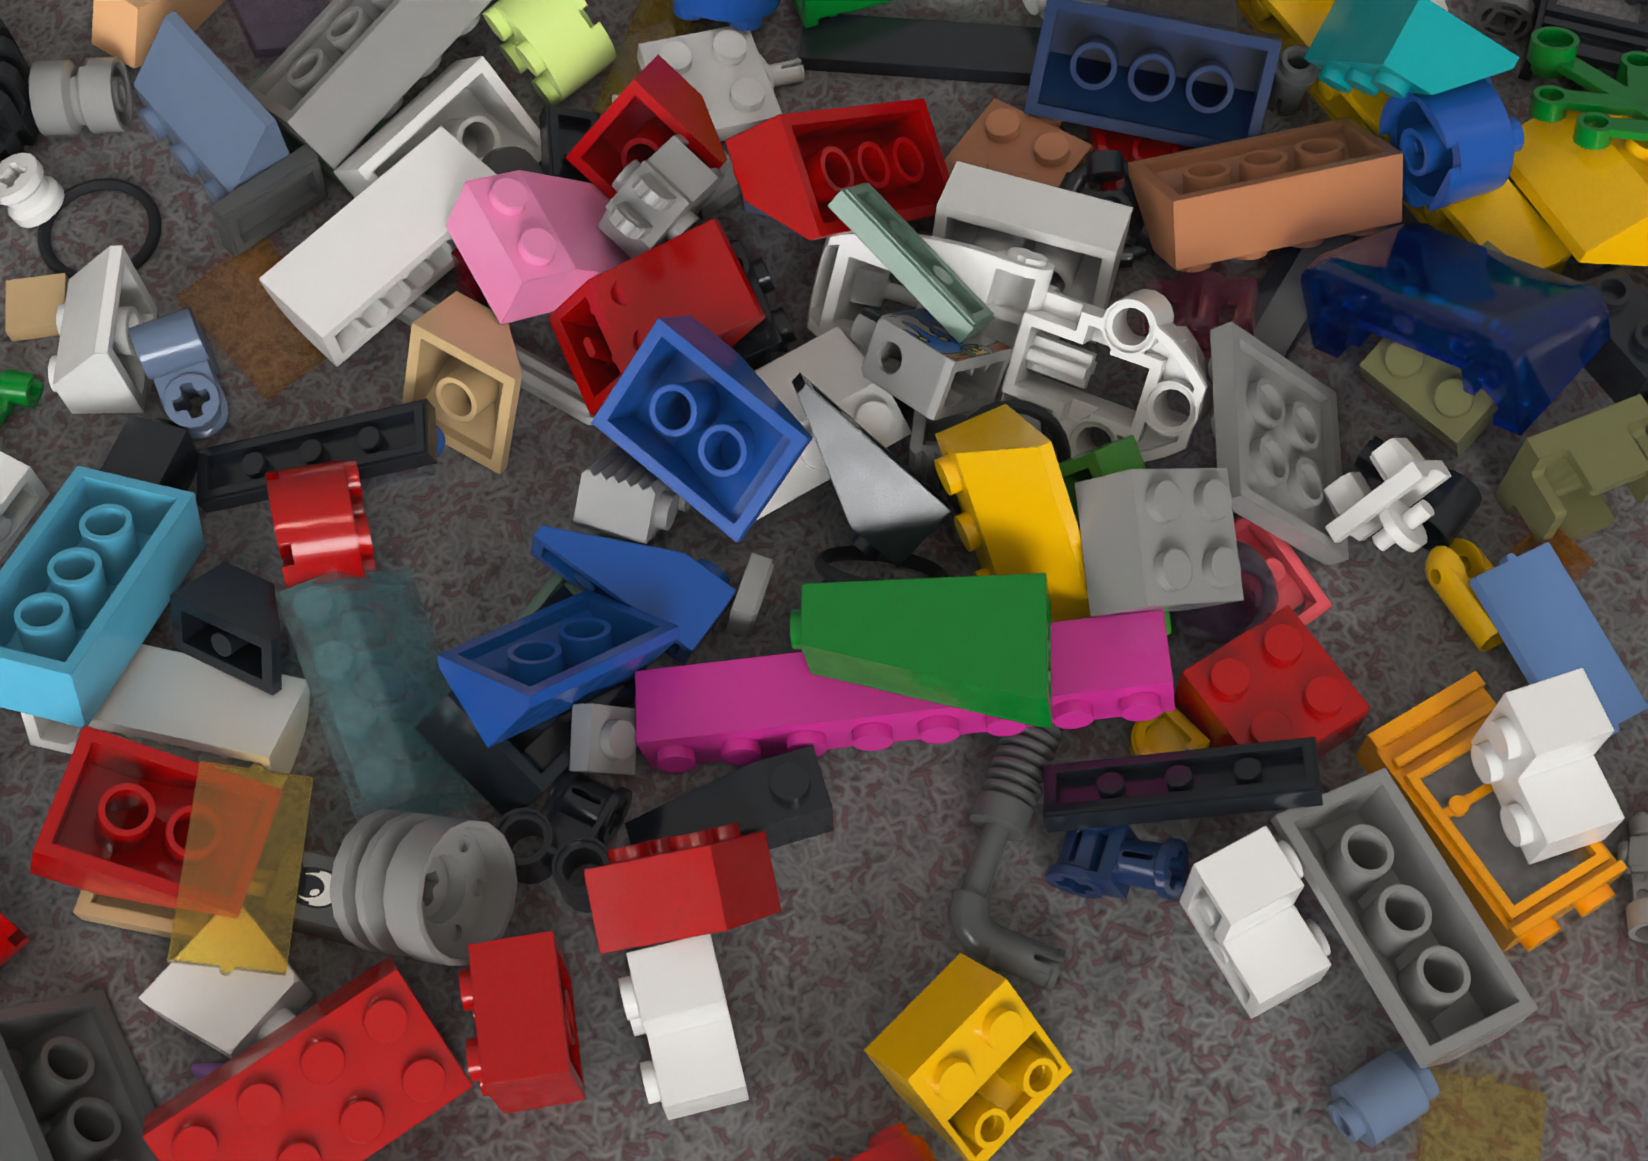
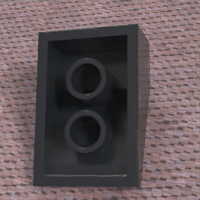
M563 585L535 612L574 595ZM635 678L582 704L593 703L625 707L635 697ZM451 690L415 727L502 816L515 808L527 807L570 765L572 708L487 748L453 690Z

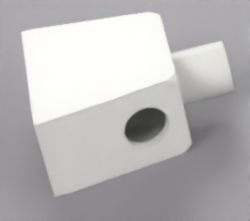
M242 907L237 920L215 916L139 996V999L167 1022L232 1059L295 1018V1014L305 1005L313 993L257 922Z

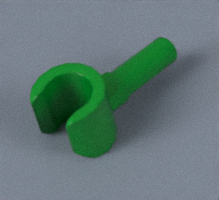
M14 369L5 370L0 373V428L7 417H10L15 405L32 409L37 407L44 391V384L40 380H35L33 373Z

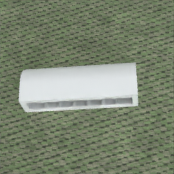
M440 126L262 275L259 280L273 301L294 326L338 367L455 266L451 252L457 246L445 227L466 181L497 174Z
M141 644L88 726L281 790L292 770L304 737L309 712L310 684L307 679L281 674L282 690L275 695H271L185 653ZM21 712L30 745L69 754L73 753L83 728Z

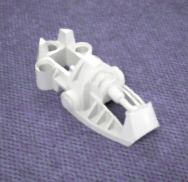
M854 233L826 238L815 274L807 317V328L816 336L838 326L865 356L868 349L851 339L853 320L862 311L863 304L880 307L884 299H889L916 307V309L926 308L905 286L890 282V271ZM918 234L994 313L995 319L981 333L1014 348L994 402L1020 400L1032 402L1048 410L1058 419L1067 434L1071 457L1097 448L1091 438L1092 427H1098L1106 431L1111 438V442L1134 435L1143 462L1164 458L1188 447L1193 428L1208 416L1213 407V389L1207 380L1205 357L1196 339L1187 326H1176L1173 323L1174 313L1172 306L1164 295L1155 290L1141 289L1116 301L1105 310L1063 295L1058 287L1050 285L1055 266L1047 261V257L1040 253L1019 247H1011L1009 250L995 252L942 237ZM1129 308L1140 310L1148 318L1149 334L1147 337L1139 336L1129 328L1126 320ZM1059 337L1082 345L1090 340L1099 342L1110 347V355L1149 368L1137 410L1135 411L1042 377V374L1085 389L1090 376L1094 374L1097 364L1095 361L1097 353L1061 341ZM1169 389L1178 390L1187 397L1191 407L1189 416L1186 417V415L1170 409L1166 399Z

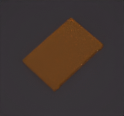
M262 239L240 255L232 256L177 294L176 297L183 309L190 307L196 321L201 323L204 330L254 384L258 394L270 400L327 357L294 326L261 284L259 278L283 259L273 249L269 241Z

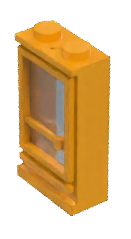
M1474 671L1368 734L1355 757L1368 775L1382 768L1387 769L1502 952L1507 951L1519 942L1529 952L1562 930L1556 922V919L1575 908L1581 918L1614 898L1616 893L1610 885L1627 869V866L1622 860L1617 862L1602 841L1529 865L1521 847H1515L1508 840L1500 819L1502 807L1491 784L1483 783L1478 777L1471 759V740L1497 705L1484 689L1486 684L1477 671Z

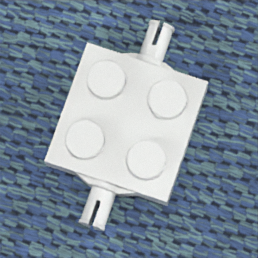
M731 26L638 44L637 60L641 71L659 54L703 96L720 141H725L782 114L774 94V87L796 82L801 83L805 80L803 64L801 65L802 61L800 58L768 64L759 54L751 32L738 30ZM612 95V103L617 99L619 95Z

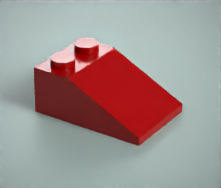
M84 725L33 849L29 873L98 895L237 920L283 791Z

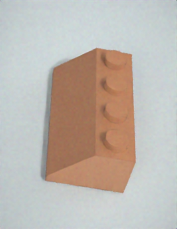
M1349 117L1128 162V175L1152 248L1176 271L1200 272L1210 268L1211 263L1232 258L1256 260L1266 256L1269 250L1288 246L1296 248L1316 247L1322 244L1325 238L1344 234L1367 236L1376 233L1381 226L1402 222L1403 153Z

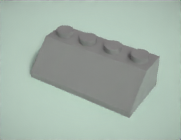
M332 0L252 85L249 92L274 117L278 126L299 145L303 146L306 144L318 154L321 162L335 170L341 162L348 159L363 145L364 137L380 120L389 118L399 109L403 102L404 94L418 79L428 76L439 66L445 50L458 37L467 34L478 24L481 17L480 13L492 0Z
M1382 768L1322 794V806L1288 809L1276 814L1270 820L1281 839L1286 841L1296 853L1302 865L1305 879L1421 1069L1449 1063L1501 1037L1539 1009L1386 768Z

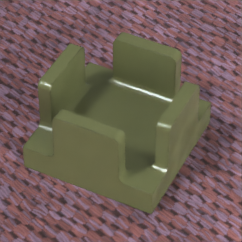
M1638 394L1526 438L1494 494L1506 516L1519 511L1538 543L1553 537L1558 544L1564 545L1607 528L1613 523L1615 516L1601 493L1626 484L1638 503L1647 501L1648 435L1645 429L1648 425V404L1641 394Z

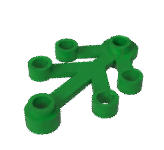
M1549 26L1538 28L1532 32L1527 53V60L1531 64V71L1535 75L1547 79H1557L1565 76L1590 91L1565 90L1555 85L1538 86L1533 90L1529 113L1533 118L1543 122H1558L1566 117L1567 110L1584 112L1577 117L1573 141L1578 146L1590 150L1607 148L1612 138L1648 141V53L1641 51L1624 53L1620 59L1616 75L1618 81L1576 57L1580 38L1571 30ZM1609 115L1634 117L1635 119L1611 118Z

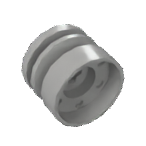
M380 809L360 819L345 836L333 862L329 890L333 917L345 939L362 950L384 952L394 956H411L416 960L443 965L469 966L468 944L498 940L503 937L514 911L517 874L514 855L504 834L488 822L401 810Z

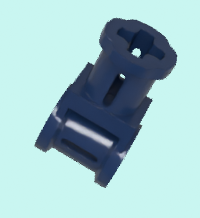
M1128 825L1066 831L1057 863L1048 867L1045 878L1052 886L1084 898L1095 899L1101 898L1104 895L1126 899L1129 888L1136 887L1154 890L1163 899L1175 900L1178 895L1182 894L1187 882L1189 851L1185 841L1179 838L1170 837L1164 843L1140 840Z

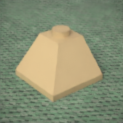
M456 291L412 322L402 404L427 399L435 408L436 425L444 433L445 444L500 475L507 468L522 370L509 324L500 325L491 309Z

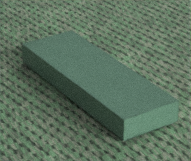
M865 182L842 189L828 204V207L959 344L981 333L995 319L994 313L869 183Z

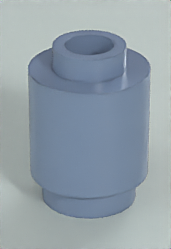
M1404 1047L1396 1053L1386 1050L1331 1086V1095L1334 1102L1328 1105V1111L1334 1124L1350 1142L1360 1139L1365 1145L1375 1147L1427 1113L1430 1109L1429 1102L1439 1096V1087L1429 1067L1421 1069L1408 1047Z

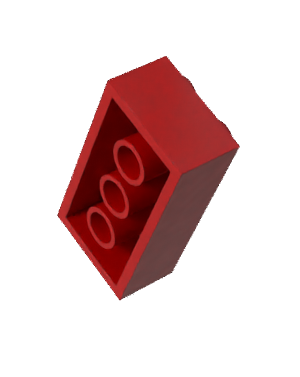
M389 955L145 1115L142 1137L158 1161H364L473 1087L460 1061L391 955Z

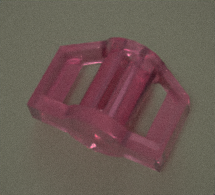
M1206 269L1200 272H1186L1178 280H1148L1147 289L1155 290L1164 295L1171 306L1179 305L1177 321L1174 323L1176 326H1187L1196 340L1199 330V334L1202 337L1200 349L1205 359L1211 357L1210 330L1219 326L1221 311L1227 305H1236L1235 316L1232 322L1249 334L1254 335L1259 300L1257 278L1226 279L1220 273ZM1142 312V328L1144 336L1147 337L1149 334V322Z

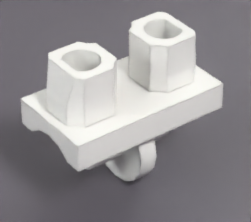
M1391 438L1374 450L1369 457L1384 480L1381 485L1372 491L1361 472H1349L1323 489L1331 510L1336 519L1325 526L1334 543L1341 542L1348 536H1352L1358 541H1364L1373 535V542L1381 551H1385L1397 543L1408 552H1415L1427 543V534L1422 523L1434 515V510L1426 500H1419L1452 475L1442 460H1425L1407 438Z

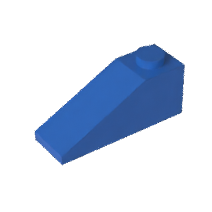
M541 526L533 537L530 554L581 592L585 590L593 591L678 625L680 638L665 653L682 665H686L728 609L737 592L736 589L729 585L730 579L721 568L706 559L696 561L684 552L547 526Z

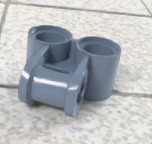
M190 307L130 327V337L140 363L149 380L154 381L164 410L170 420L178 426L187 429L191 439L205 440L220 434L228 424L230 416L229 406L217 377L221 373L218 364H215L213 360L215 357L201 323H197ZM195 397H201L204 400L202 404L203 415L193 418L189 414L192 410L190 400Z

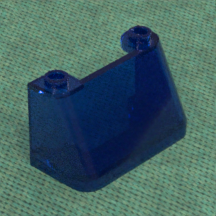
M1404 222L1322 253L1301 274V287L1313 348L1338 358L1351 344L1360 347L1372 333H1375L1460 368L1463 390L1475 396L1480 389H1483L1499 408L1493 415V424L1520 436L1610 339L1609 313L1604 297L1591 284L1567 278L1437 230L1425 223Z

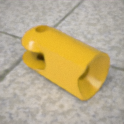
M1455 538L1449 548L1446 546H1436L1430 550L1425 562L1426 578L1479 652H1485L1504 641L1468 581L1494 568V566L1476 544L1463 538Z

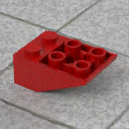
M713 218L587 280L548 317L590 415L596 416L658 318L691 315L730 347L735 345L766 318L719 220Z

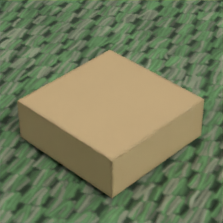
M66 273L6 280L5 332L12 342L59 336L56 313L59 304L65 303L69 281Z

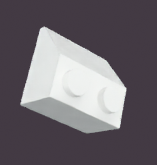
M123 245L109 246L72 276L68 281L65 303H60L57 308L56 324L60 340L57 355L52 356L49 360L48 379L51 389L59 394L72 414L144 413L148 377L133 346L129 328L156 319L158 308Z

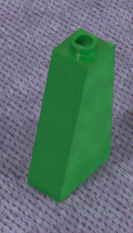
M1046 573L802 584L801 609H792L790 614V638L793 649H802L811 674L1036 727H1053L1051 600Z

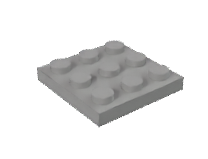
M1232 321L1211 329V357L1208 361V371L1213 382L1214 400L1211 428L1216 439L1217 468H1227L1233 512L1324 565H1333L1349 560L1347 537L1341 542L1334 543L1325 528L1336 517L1331 510L1323 489L1343 476L1336 392Z

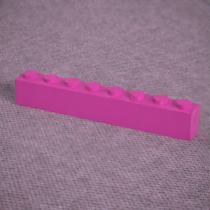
M1163 609L1051 622L1052 712L1054 725L1064 729H1076L1091 724L1095 719L1123 717L1129 721H1146L1158 717L1162 712L1175 711L1174 684ZM803 652L635 671L636 744L651 769L658 768L669 773L686 772L695 768L696 764L720 761L730 765L744 766L757 762L764 756L780 755L813 745L816 757L823 755L827 749L855 747L863 751H878L890 747L893 742L921 739L926 743L941 744L951 742L961 734L988 732L995 736H1012L1023 732L1026 727H1033L1032 725L811 674Z

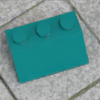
M1335 0L1304 57L1306 61L1321 69L1318 75L1320 81L1340 92L1349 94L1352 88H1355L1370 96H1376L1379 90L1399 99H1404L1407 93L1435 95L1511 70L1520 58L1430 0Z

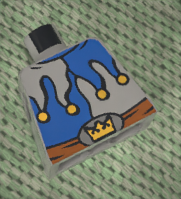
M866 307L858 314L851 328V339L868 349L861 367L863 376L933 421L992 404L1014 349L982 333L959 344L924 308L884 315L871 307Z

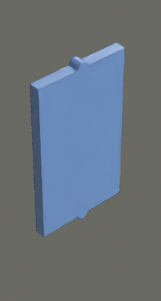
M1549 541L1519 556L1509 553L1500 559L1499 566L1468 581L1529 685L1583 668L1614 729L1610 736L1618 733V724L1648 708V704Z

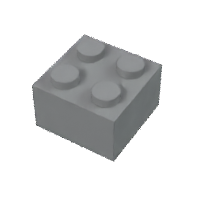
M1227 468L1129 469L1074 483L1091 617L1161 609L1164 612L1182 611L1244 600Z

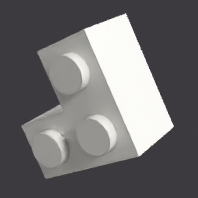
M1583 668L1504 693L1471 740V759L1474 769L1483 783L1491 784L1502 807L1500 819L1503 830L1508 840L1515 847H1521L1529 865L1604 840L1625 819L1594 757V754L1610 737L1614 729Z
M1267 826L1193 864L1179 901L1251 1019L1320 982L1332 965L1327 958L1331 954V950L1324 933L1312 919L1308 918L1304 921L1294 906L1304 887L1301 878L1304 876L1302 865L1291 846L1284 840L1276 842Z
M711 934L685 938L626 953L631 975L618 978L626 1017L631 1022L634 1036L646 1034L649 1042L652 1060L640 1062L648 1103L652 1104L661 1101L668 1120L749 1100Z

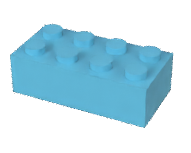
M77 466L0 570V707L81 728L84 725L88 726L170 602V594L177 591L206 547L195 493L82 466Z

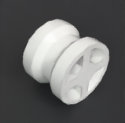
M24 152L11 155L0 162V204L8 205V215L20 227L31 228L43 224L54 216L63 204L65 194L64 189L54 178L43 175L42 164L32 154Z

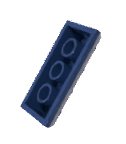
M1047 0L1024 113L1194 148L1259 136L1283 41L1280 35L1105 0Z

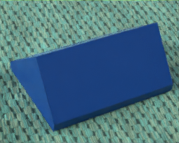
M585 590L438 654V667L487 748H490L571 709L572 704H582L634 679L635 671L645 670L680 638L679 626L593 591Z

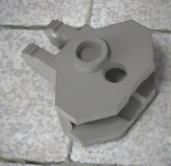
M681 134L673 135L648 160H644L642 163L637 159L632 161L621 171L612 184L617 193L605 206L607 210L597 227L631 259L695 228L700 220L696 215L710 200L725 177L717 168L709 169L687 148L689 142Z

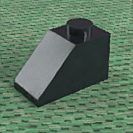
M223 562L170 594L174 649L271 695H275L282 690L281 638L274 583L232 564Z

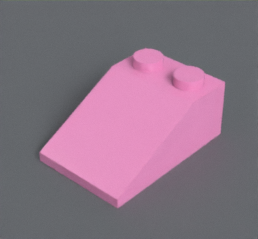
M516 170L468 180L465 182L445 225L500 325L555 311L587 280L631 259L597 227L607 210L605 206L610 202V199L593 183Z

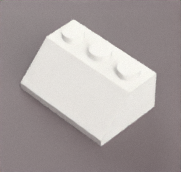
M483 56L456 60L333 172L355 198L440 126L481 161L493 149L513 146L526 150L539 163L542 160L540 129Z
M957 161L937 203L932 236L979 246L995 252L1009 250L1011 247H1019L1040 253L1047 257V261L1055 266L1050 285L1058 287L1063 295L1106 310L1122 257L1133 207ZM1093 340L1088 341V342H1091V343L1096 344V341H1093Z
M838 326L755 370L756 374L812 437L813 434L792 384V380L800 372L886 448L912 433L893 395L863 376L861 367L865 356ZM814 437L757 520L830 480Z

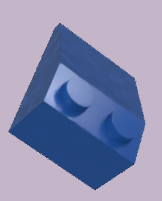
M691 315L657 319L591 422L736 543L744 539L813 438L741 355Z

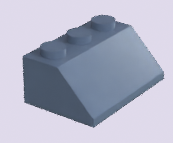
M175 10L165 16L133 84L144 108L137 111V114L146 129L157 141L167 137L173 144L169 148L170 152L189 177L197 173L203 177L206 182L202 184V187L214 204L288 156L289 151L274 117Z

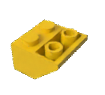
M962 953L864 1049L865 1053L896 1093L965 1161H988L1073 1071L1009 981Z

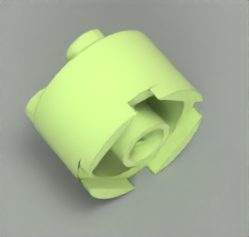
M499 0L483 12V16L494 33L502 41L507 40L499 46V49L508 63L518 74H522L529 69L536 76L531 83L547 105L556 106L616 60L615 48L600 21L593 25L584 11V8L588 6L585 0Z

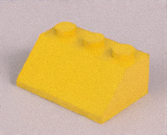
M1567 110L1566 117L1558 122H1543L1532 118L1523 123L1521 126L1524 133V145L1520 151L1514 153L1513 165L1509 176L1579 263L1648 266V141L1612 138L1610 145L1604 149L1590 150L1580 147L1573 141L1577 117L1584 113L1579 111ZM1609 115L1611 118L1633 119L1627 116Z
M1007 404L936 433L935 436L942 457L934 460L935 468L948 495L956 494L962 512L954 516L957 532L965 548L969 552L975 550L981 568L974 571L973 576L1046 573L1051 600V622L1101 617L1090 616L1081 533L1052 442Z

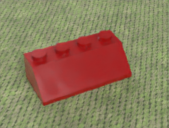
M924 98L779 114L725 140L732 161L733 173L740 185L744 200L810 241L853 233L828 207V204L842 189L865 182L869 183L907 223L935 218L937 203L950 177Z

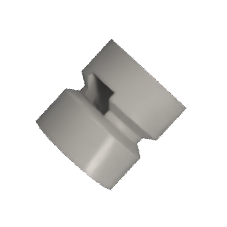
M119 56L86 58L83 66L79 68L70 59L39 60L33 62L29 74V98L32 114L41 134L46 137L78 135L82 133L85 125L94 134L120 133L130 130L133 114V94L127 68Z

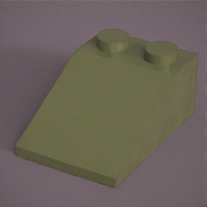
M1487 240L1409 310L1359 364L1362 379L1370 388L1459 458L1585 320L1586 315Z

